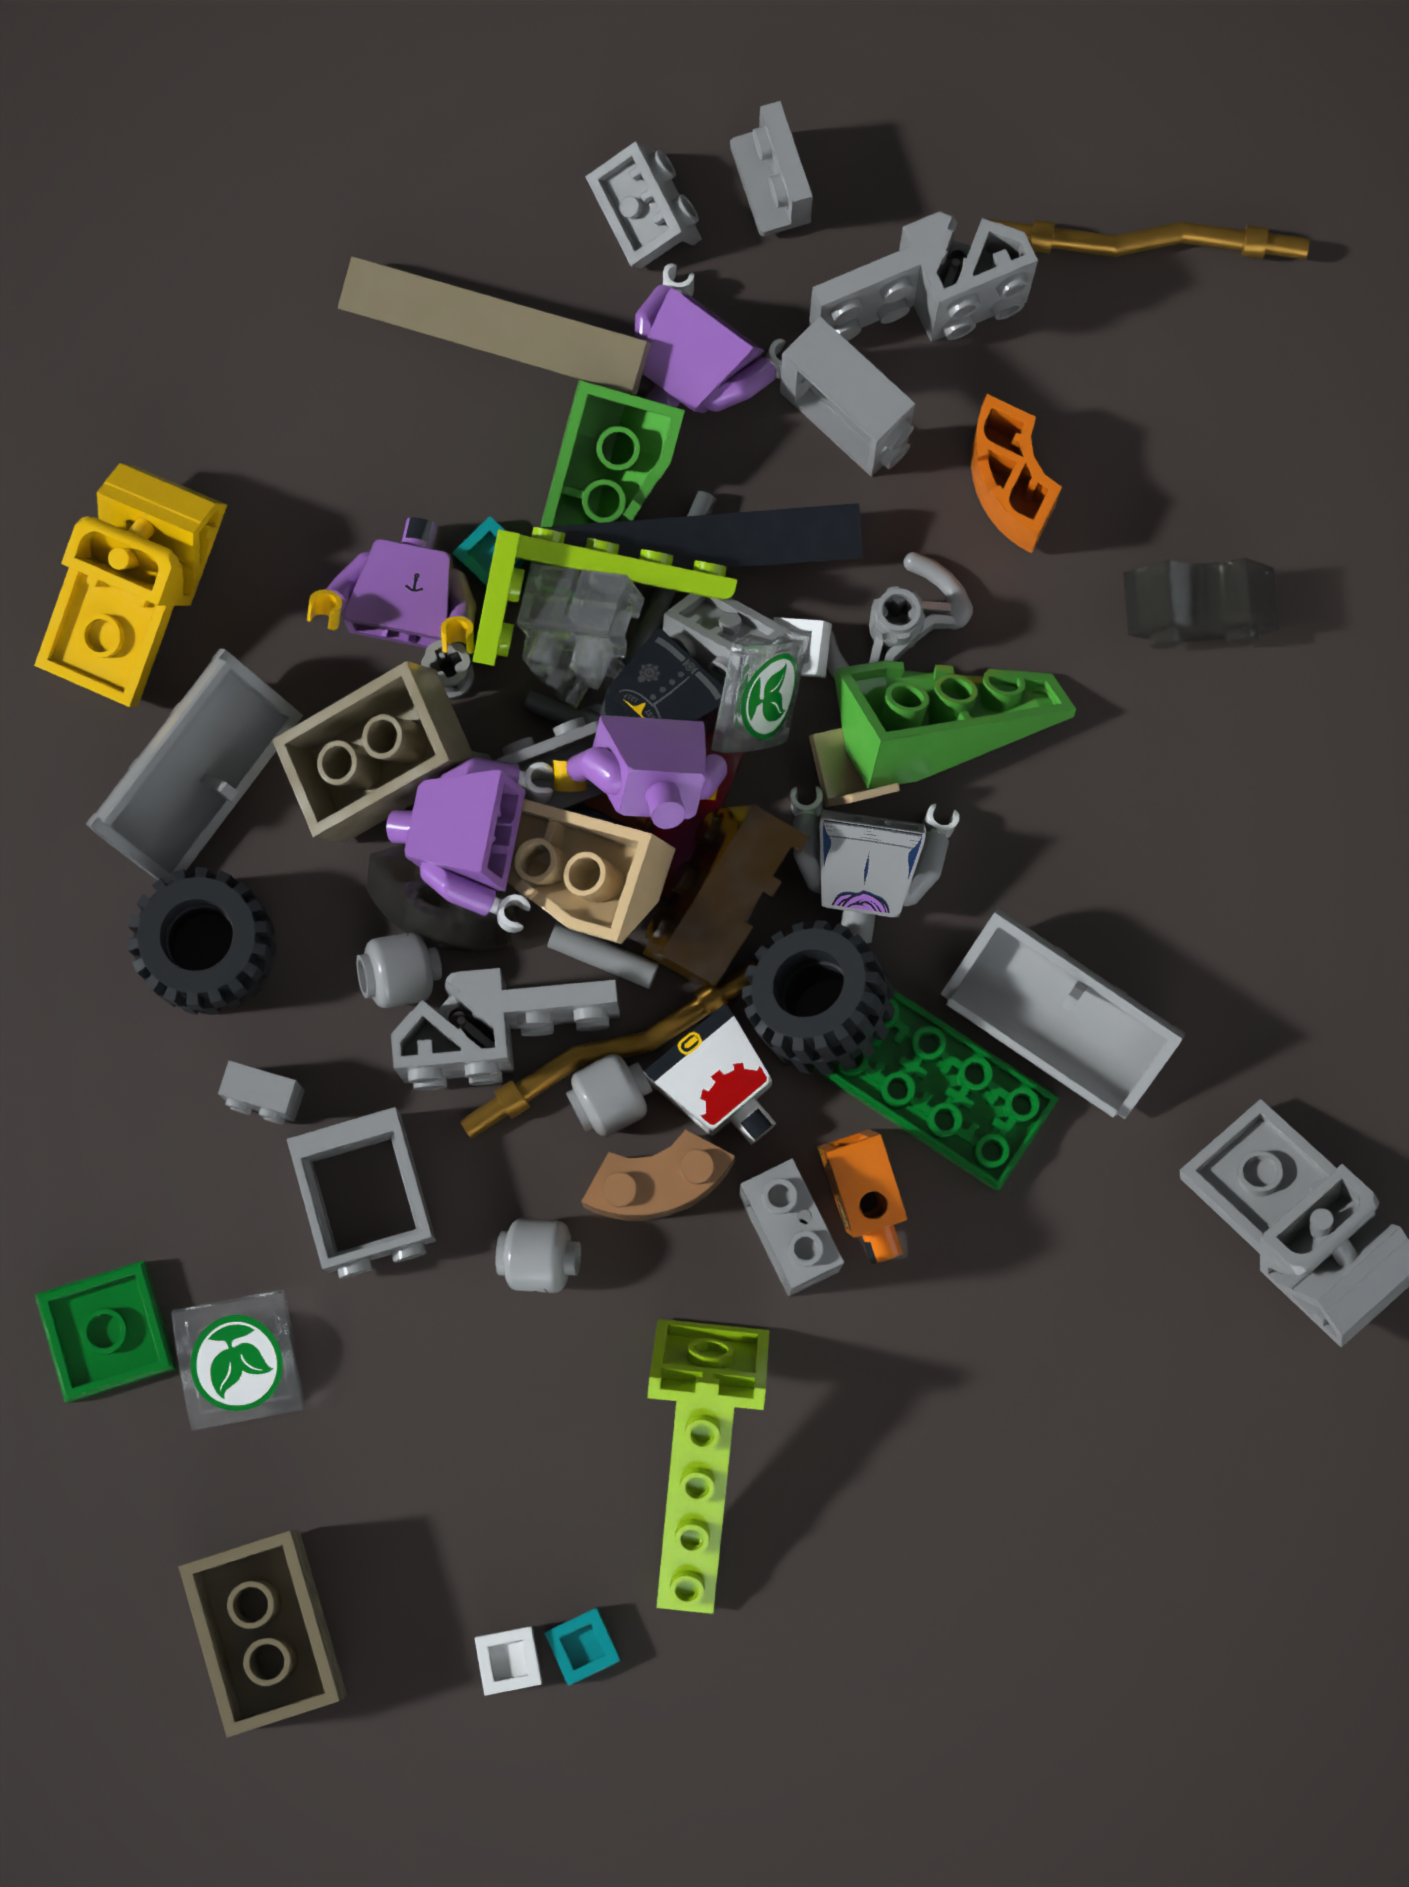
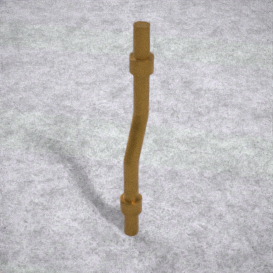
M991 219L992 222H998L1025 232L1034 252L1050 254L1051 249L1118 257L1184 243L1241 251L1242 257L1263 259L1265 254L1306 259L1310 238L1268 233V227L1246 225L1245 230L1189 222H1176L1119 235H1109L1054 227L1055 222L1034 219L1033 224Z
M753 960L749 961L719 981L716 986L703 985L694 991L695 998L643 1032L572 1046L515 1084L511 1080L495 1090L496 1097L460 1120L461 1125L469 1137L473 1139L509 1115L513 1119L530 1108L528 1103L530 1100L580 1067L590 1065L610 1054L626 1058L653 1052L707 1015H712L722 1005L726 1004L730 1007L728 1002L742 993V987L751 985L746 979L745 973L748 965L756 966Z

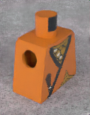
M867 1129L817 1146L845 1230L853 1238L863 1237L871 1264L883 1262L903 1254L894 1224L907 1220V1216L881 1134ZM874 1191L878 1201L876 1207L870 1212H862L860 1206L861 1198L866 1193Z

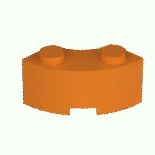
M987 394L981 407L972 442L971 471L973 483L980 503L994 525L1009 540L1032 554L1055 508L1062 486L1044 474L1034 457L1031 435L1036 417Z

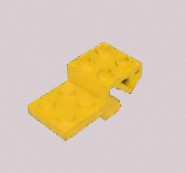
M119 463L97 491L98 518L82 517L74 526L61 563L69 567L34 666L127 707H138L174 606H191L227 504L133 464Z

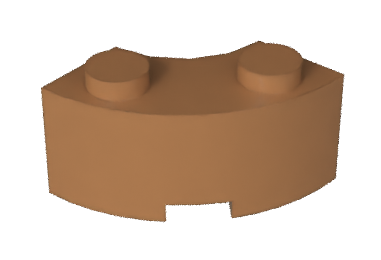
M685 1129L671 1147L650 1157L627 1158L608 1152L581 1202L584 1208L596 1214L625 1221H647L669 1216L694 1206L717 1188L734 1165L735 1156Z

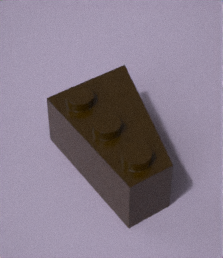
M755 804L717 808L714 813H708L697 828L695 841L698 842V845L690 861H684L676 870L671 880L670 889L674 892L665 910H659L647 927L645 938L649 942L642 954L697 985L716 986L754 927L747 921L762 892L773 897L782 882L773 876L790 848L793 847L801 852L810 837Z

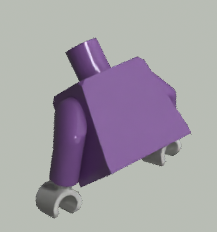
M670 263L664 267L663 285H658L635 314L634 338L652 343L643 375L655 384L645 399L676 408L681 402L694 412L705 413L708 410L719 412L752 398L773 382L775 378L780 379L782 361L776 355L783 349L786 343L785 340H774L766 357L759 358L764 352L761 347L692 297L694 292V273H690L686 281L676 283L673 280L676 277L677 265Z
M479 757L469 758L444 772L440 778L424 780L417 788L413 811H392L388 816L386 825L388 839L394 844H406V858L420 867L422 880L444 899L483 916H486L488 912L496 914L498 924L502 929L512 933L520 932L524 926L518 922L508 920L504 910L508 906L514 905L523 910L530 911L529 902L523 896L516 894L509 895L504 899L496 897V890L506 891L524 796L527 800L541 804L550 801L553 790L548 787H537L533 784L532 780H552L554 771L549 764L544 762H536L530 765L526 771H522L519 769V765Z

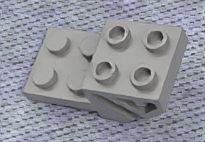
M939 211L903 226L898 252L812 287L809 326L821 316L842 337L849 341L861 332L862 327L879 320L882 324L894 322L905 316L909 312L910 307L914 306L930 342L945 336L948 340H955L970 333L976 327V323L993 316L996 320L1006 319L1019 312L1028 300L1038 259L1025 232L984 218L980 222L972 245L954 240L957 226L956 219L949 212ZM950 259H953L945 282L942 285L947 264ZM960 260H962L963 263L960 276L958 278L957 283L953 285V282L959 270Z
M500 968L451 973L445 982V989L449 997L443 1005L435 1011L425 1001L421 1000L415 1009L410 1011L392 1032L393 1068L404 1083H413L414 1090L418 1091L446 1088L447 1079L469 1078L470 1085L503 1082L502 1074L514 1073L511 1029L521 1028V1036L549 1035L554 1033V1025L576 1023L577 1031L607 1029L610 1027L609 1020L620 1019L616 980L507 990V984ZM464 1012L468 1018L478 1025L479 1030L464 1017L460 1016L457 1019L459 1026L486 1048L481 1049L465 1035L461 1028L458 1030L450 1023V1018L454 1013ZM482 1032L489 1034L491 1037L495 1039V1041L492 1042Z
M1263 1100L1257 1101L1180 1169V1179L1260 1254V1271L1341 1348L1409 1287V1239L1400 1226L1374 1217L1375 1210L1380 1203L1374 1192L1343 1164L1336 1168Z

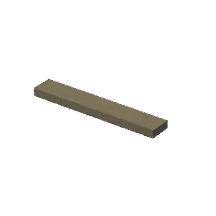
M352 256L337 307L353 314L637 396L652 344L638 338Z

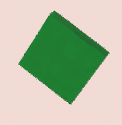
M142 1260L35 1294L65 1403H71L177 1369L146 1261Z

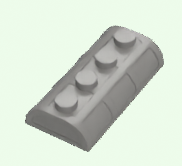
M220 648L181 702L175 706L168 719L139 757L133 761L126 774L97 812L91 816L86 825L155 879L159 880L162 878L166 884L173 881L172 872L181 869L186 871L275 754L276 748L272 739L296 726L303 715L227 650Z
M1000 907L994 912L941 993L942 996L948 999L947 1006L1111 1117L1118 1114L1126 1119L1186 1034L1177 1026H1173L1134 1000L1125 991L1112 985L1069 956L1067 952L1058 946H1054L1011 917L1009 913Z

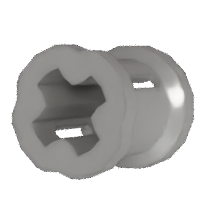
M436 640L426 648L421 665L437 670L449 700L461 698L469 692L474 682L475 675L469 654H467L466 648L457 642L448 646V653H439L442 651L441 640ZM448 661L456 671V675L449 678L446 677L440 668L442 663Z

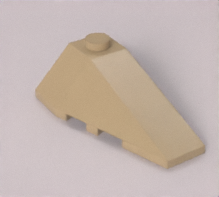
M524 799L507 883L552 915L553 918L565 927L622 944L659 902L675 848L648 832Z

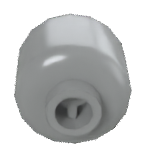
M416 932L372 939L367 943L364 954L357 955V975L362 994L365 998L372 997L377 1006L381 1008L397 1007L419 1003L421 1000H428L432 993L433 981L440 980L442 977L441 961L435 947L427 948L424 940Z
M610 1054L575 1072L571 1079L573 1089L566 1092V1095L585 1132L594 1129L597 1134L606 1137L644 1118L647 1113V1104L643 1096L653 1092L638 1062L627 1066L622 1057Z
M519 1218L512 1223L508 1231L500 1232L496 1246V1271L499 1276H505L506 1282L511 1289L526 1292L559 1293L566 1285L569 1275H578L581 1264V1244L578 1241H571V1234L565 1223L557 1220Z

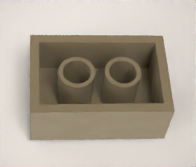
M408 661L403 662L272 739L313 838L342 843L351 840L388 819L392 811L404 810L414 804L417 788L424 780L440 778L444 772L474 757L437 670Z
M299 1529L289 1530L178 1566L227 1738L338 1702L347 1697Z

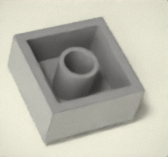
M228 1061L218 1095L226 1100L225 1105L231 1107L230 1109L233 1111L251 1115L252 1110L259 1112L258 1115L264 1117V1120L284 1125L285 1120L295 1122L305 1089L296 1080Z

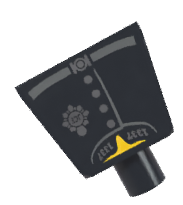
M658 628L608 687L605 694V713L609 716L703 721L705 736H707L730 720L733 696L665 631Z

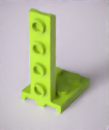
M533 527L532 536L529 537L498 529L472 662L495 666L497 655L508 657L514 624L505 623L504 618L508 601L519 603L525 572L524 569L514 568L516 558L718 600L728 599L733 596L737 579L725 577L727 567L695 560L693 570L671 566L673 555L641 549L640 557L636 559L618 555L619 544L587 538L586 547L583 548L564 544L566 533Z
M658 1319L647 1398L676 1401L656 1608L709 1614L714 1612L734 1408L764 1410L770 1330Z

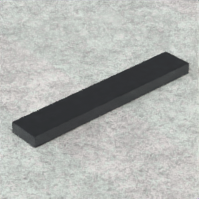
M859 503L540 527L566 533L564 544L585 548L587 538L619 544L618 555L639 559L641 549L673 555L671 566L693 570L695 560L718 564L727 568L863 558ZM537 562L539 583L608 578L607 576Z

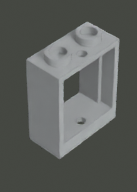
M820 316L782 353L779 392L872 477L883 465L888 469L894 467L909 450L910 444L907 441L914 429L911 423L915 403Z
M396 1107L287 1139L323 1270L328 1273L338 1271L339 1279L353 1277L371 1271V1260L392 1255L394 1263L414 1259L426 1254L425 1244L436 1241L402 1116ZM391 1140L416 1229L338 1252L313 1162Z
M793 1158L740 1184L739 1198L788 1297L839 1272L844 1261Z

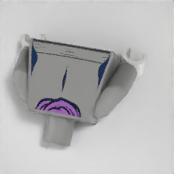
M816 786L817 799L811 805H802L798 802L797 787H794L790 793L791 809L795 815L793 827L810 837L801 852L793 848V856L808 889L821 894L823 907L843 910L841 925L848 927L854 936L858 934L866 943H871L876 915L899 917L903 906L917 904L940 878L949 846L948 837L951 836L958 824L960 815L954 810L949 825H940L933 818L936 804H932L929 807L922 824L824 810L823 794L819 787Z

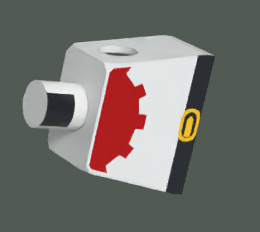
M726 1004L722 1005L644 1070L649 1084L711 1136L715 1135L731 1121L750 1145H752L776 1125V1122L757 1101L771 1087L772 1079Z

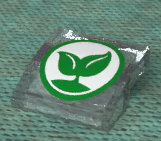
M787 632L770 640L750 634L732 643L711 750L721 753L747 752L771 748L787 742L809 637Z
M284 1289L172 1311L176 1351L191 1431L304 1409L305 1401L294 1354L295 1340Z

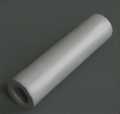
M560 922L556 923L547 945L548 948L648 989L651 987L659 968V963L594 936L571 930Z

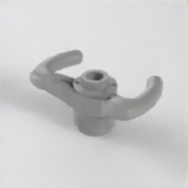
M915 552L907 554L904 558V567L908 571L922 576L936 585L946 596L947 601H922L916 592H910L898 586L887 588L881 598L874 599L871 607L869 634L874 644L869 663L879 662L882 649L886 651L884 661H897L908 649L914 647L917 641L933 629L957 630L963 628L968 623L973 614V606L965 588L952 572L936 560ZM831 630L827 669L834 678L836 668L849 665L839 651L835 634Z

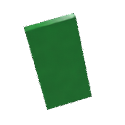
M893 989L895 998L890 999V1002L895 1008L893 1020H884V1024L889 1032L884 1041L879 1039L873 1041L872 1046L876 1051L868 1059L863 1054L854 1058L857 1066L845 1071L841 1064L835 1066L834 1074L822 1075L816 1066L813 1071L998 1192L1060 1098Z

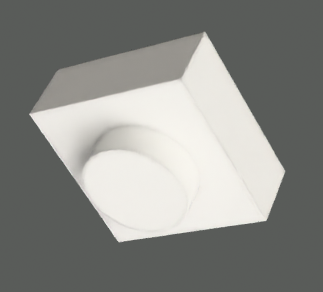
M774 617L775 622L790 630L789 646L780 654L787 653L794 657L797 665V676L825 678L832 624L822 620Z
M533 1626L475 1637L485 1696L541 1685L543 1683Z

